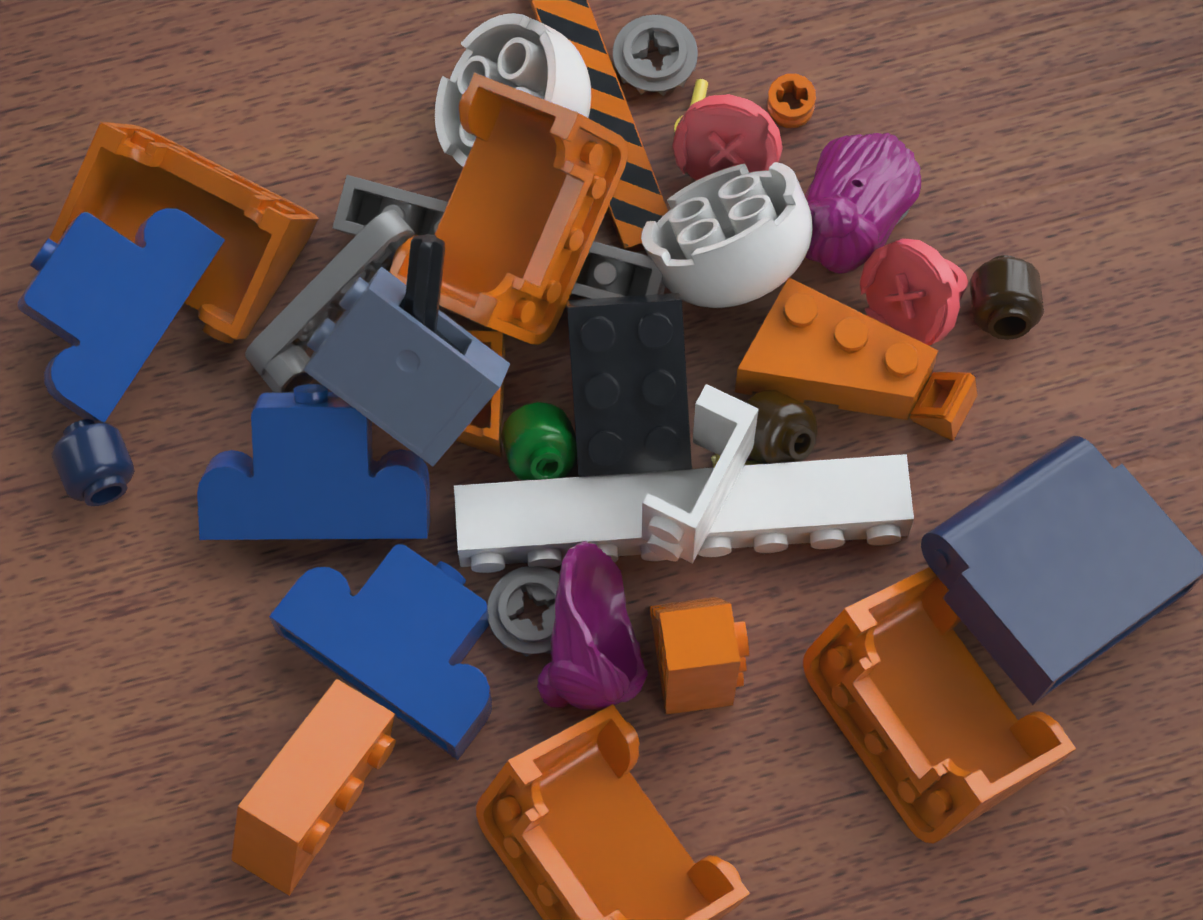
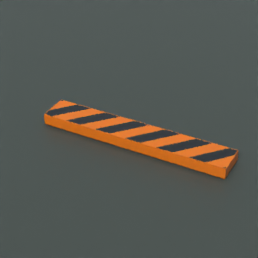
M529 0L536 20L564 35L582 56L591 83V107L588 118L622 136L627 143L628 158L626 166L607 210L622 249L631 252L644 250L641 236L646 222L656 221L657 223L668 212L588 0Z

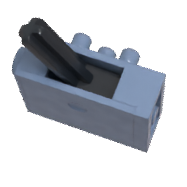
M426 234L414 236L411 240L406 285L382 266L368 283L361 277L353 283L339 303L346 310L336 323L326 318L308 341L306 346L314 352L303 370L424 461L434 466L501 387L510 363L439 310L445 242L437 238L436 235Z

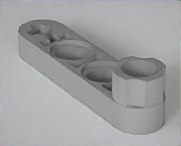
M388 210L372 219L248 346L245 352L246 359L274 393L294 392L295 387L308 385L314 379L303 370L310 359L305 352L309 348L306 345L326 318L334 322L345 311L339 303L359 277L368 283L381 266L387 269L392 264L397 248L414 236V231L396 210Z

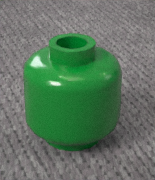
M543 402L526 404L513 411L504 422L501 433L504 452L510 470L519 480L564 478L576 466V435L571 420L561 408L551 403Z

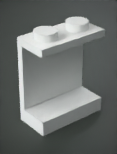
M705 385L695 404L693 443L720 455V458L691 513L647 493L642 503L641 539L648 542L647 547L653 553L669 561H678L680 557L693 564L753 449L758 408L712 386Z

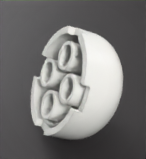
M503 14L482 23L461 42V45L466 50L457 62L450 79L442 76L435 103V127L440 145L446 154L453 156L464 167L476 136L462 128L459 102L467 90L474 72L578 112L587 118L589 117L591 107V83L582 56L564 35L523 14Z
M774 162L769 167V171L749 172L746 164H740L707 175L667 199L671 209L657 223L656 221H647L641 236L647 255L652 258L662 273V282L672 293H679L682 300L697 306L724 308L745 304L770 293L783 284L798 269L810 246L813 230L812 215L798 179L790 167Z

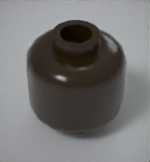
M1002 255L985 262L974 271L969 282L974 322L981 330L998 339L1010 340L1024 336L1040 322L1044 314L1040 274L1031 263L1020 258Z
M763 390L745 402L759 409L754 446L749 455L750 458L762 464L802 462L809 456L814 448L818 431L816 417L808 406L776 390Z

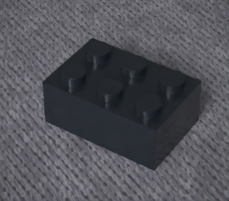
M679 293L567 300L579 477L692 469L682 299Z

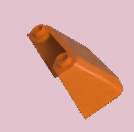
M474 72L467 90L460 99L459 114L462 128L476 136V139L434 234L445 242L439 305L484 326L529 344L539 345L552 335L561 318L567 300L570 297L625 169L628 147L622 136L578 112ZM413 237L397 248L389 271L405 285L407 283L410 244Z
M100 122L50 235V239L58 243L71 222L81 213L88 212L135 244V236L139 226L155 212L165 208H176L186 212L220 235L225 241L184 303L198 310L197 317L205 323L202 330L206 334L222 342L232 344L234 339H246L309 241L319 218L305 208L153 131L132 124Z
M928 567L844 608L807 649L803 657V668L811 688L908 828L920 840L934 844L956 832L1061 763L1076 750V747L1065 734L1062 726L1044 712L1033 711L1019 720L1016 718L953 630L961 619L943 599L949 590L931 568Z
M614 704L509 759L477 802L476 817L479 827L543 920H719L738 907L750 893L742 883L738 871L732 864L712 855L695 863L630 773L639 758V737L634 727L624 720Z

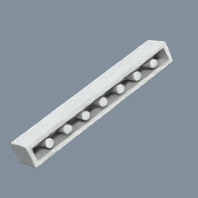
M907 454L744 465L698 555L703 557H719L731 553V548L754 547V550L759 553H775L786 550L788 544L811 543V547L815 549H832L842 546L845 543L844 540L867 539V543L871 545L896 543L901 540V536H909L914 520ZM714 468L454 485L457 547L460 566H471L472 571L479 573L497 572L503 570L505 564L527 562L529 567L554 568L562 564V560L570 548L583 541L596 544L597 548L602 549L603 553L611 556L614 562L618 560V556L641 555V558L647 561L667 560L653 553L647 547L648 542L641 539L642 503L647 493L691 513Z

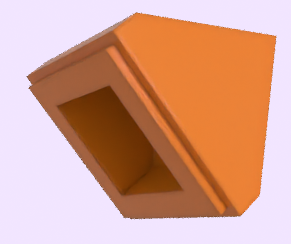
M933 372L909 418L915 423L954 441L977 397L976 377L968 372Z

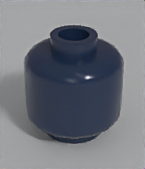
M92 419L79 420L66 427L63 431L64 436L55 444L51 453L66 494L74 500L85 501L88 506L105 505L124 495L128 489L127 484L131 481L135 469L118 428L107 423H95Z

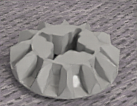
M646 15L632 20L621 29L613 45V66L616 67L620 74L622 83L628 82L636 87L641 95L646 91L659 92L664 96L672 88L677 86L683 88L687 78L696 69L698 50L692 33L684 24L668 16ZM650 40H653L654 47L658 48L660 54H669L663 57L661 70L656 71V67L652 66L650 60H641L647 57Z
M526 566L509 572L497 582L488 600V621L491 631L500 640L504 648L520 652L526 657L531 654L551 653V638L555 622V597L560 574L545 567ZM524 592H527L529 599H533L537 606L545 604L547 607L549 606V609L542 613L543 623H541V631H538L537 626H533L530 619L519 620L517 618V615L524 612Z

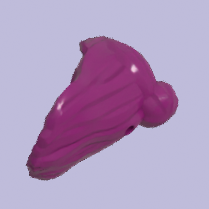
M890 133L846 135L830 141L822 150L814 179L805 195L812 215L813 228L810 246L805 256L807 259L821 263L826 269L836 274L848 273L862 266L875 249L885 246L899 219L918 199L921 189V168L915 160L914 152L906 148L905 144L899 141L895 135Z
M583 541L570 548L561 565L555 597V622L551 638L552 661L544 666L538 676L537 684L543 702L552 708H564L571 704L586 711H601L612 704L617 705L633 699L641 691L648 676L644 660L641 657L640 642L636 640L626 610L621 570L617 567L611 556L603 553L602 549L597 548L596 544Z

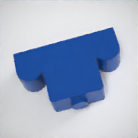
M165 208L151 215L139 226L135 236V244L88 212L81 213L71 222L58 243L48 238L30 264L38 272L18 301V308L21 312L72 345V347L56 354L48 362L44 372V384L48 393L56 401L83 419H92L95 423H105L225 239L186 212L176 208Z
M318 384L297 386L294 388V392L262 393L251 413L253 459L240 451L229 450L220 452L211 459L198 485L199 540L427 539L431 522L430 476L428 467L423 459L412 451L398 449L389 451L379 461H375L372 449V421L333 392H328V388L324 385Z
M395 545L355 596H352L347 579L339 571L330 567H316L306 571L269 616L275 631L361 693L395 713V717L456 760H459L483 728L492 712V698L486 676L474 666L460 664L489 626L486 601L464 586L466 579L452 566L443 561H439L434 566L406 545Z

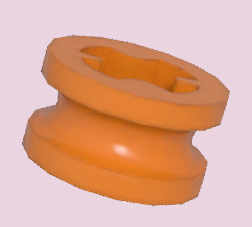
M785 74L772 82L768 91L767 111L776 124L785 128H798L805 125L812 118L816 102V90L812 82L799 74ZM785 93H793L794 98L800 100L798 109H790L789 104L783 102Z

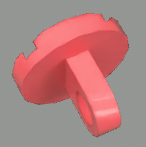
M730 94L708 96L692 104L676 127L672 145L678 167L684 175L687 171L690 177L696 181L714 172L740 164H746L749 172L769 171V167L774 162H780L783 150L779 128L768 112L751 100Z
M903 238L875 249L865 262L860 279L861 295L866 293L869 305L868 308H865L867 316L928 346L943 340L954 328L960 309V300L968 286L967 276L961 268L951 261L944 259L936 249L920 240Z

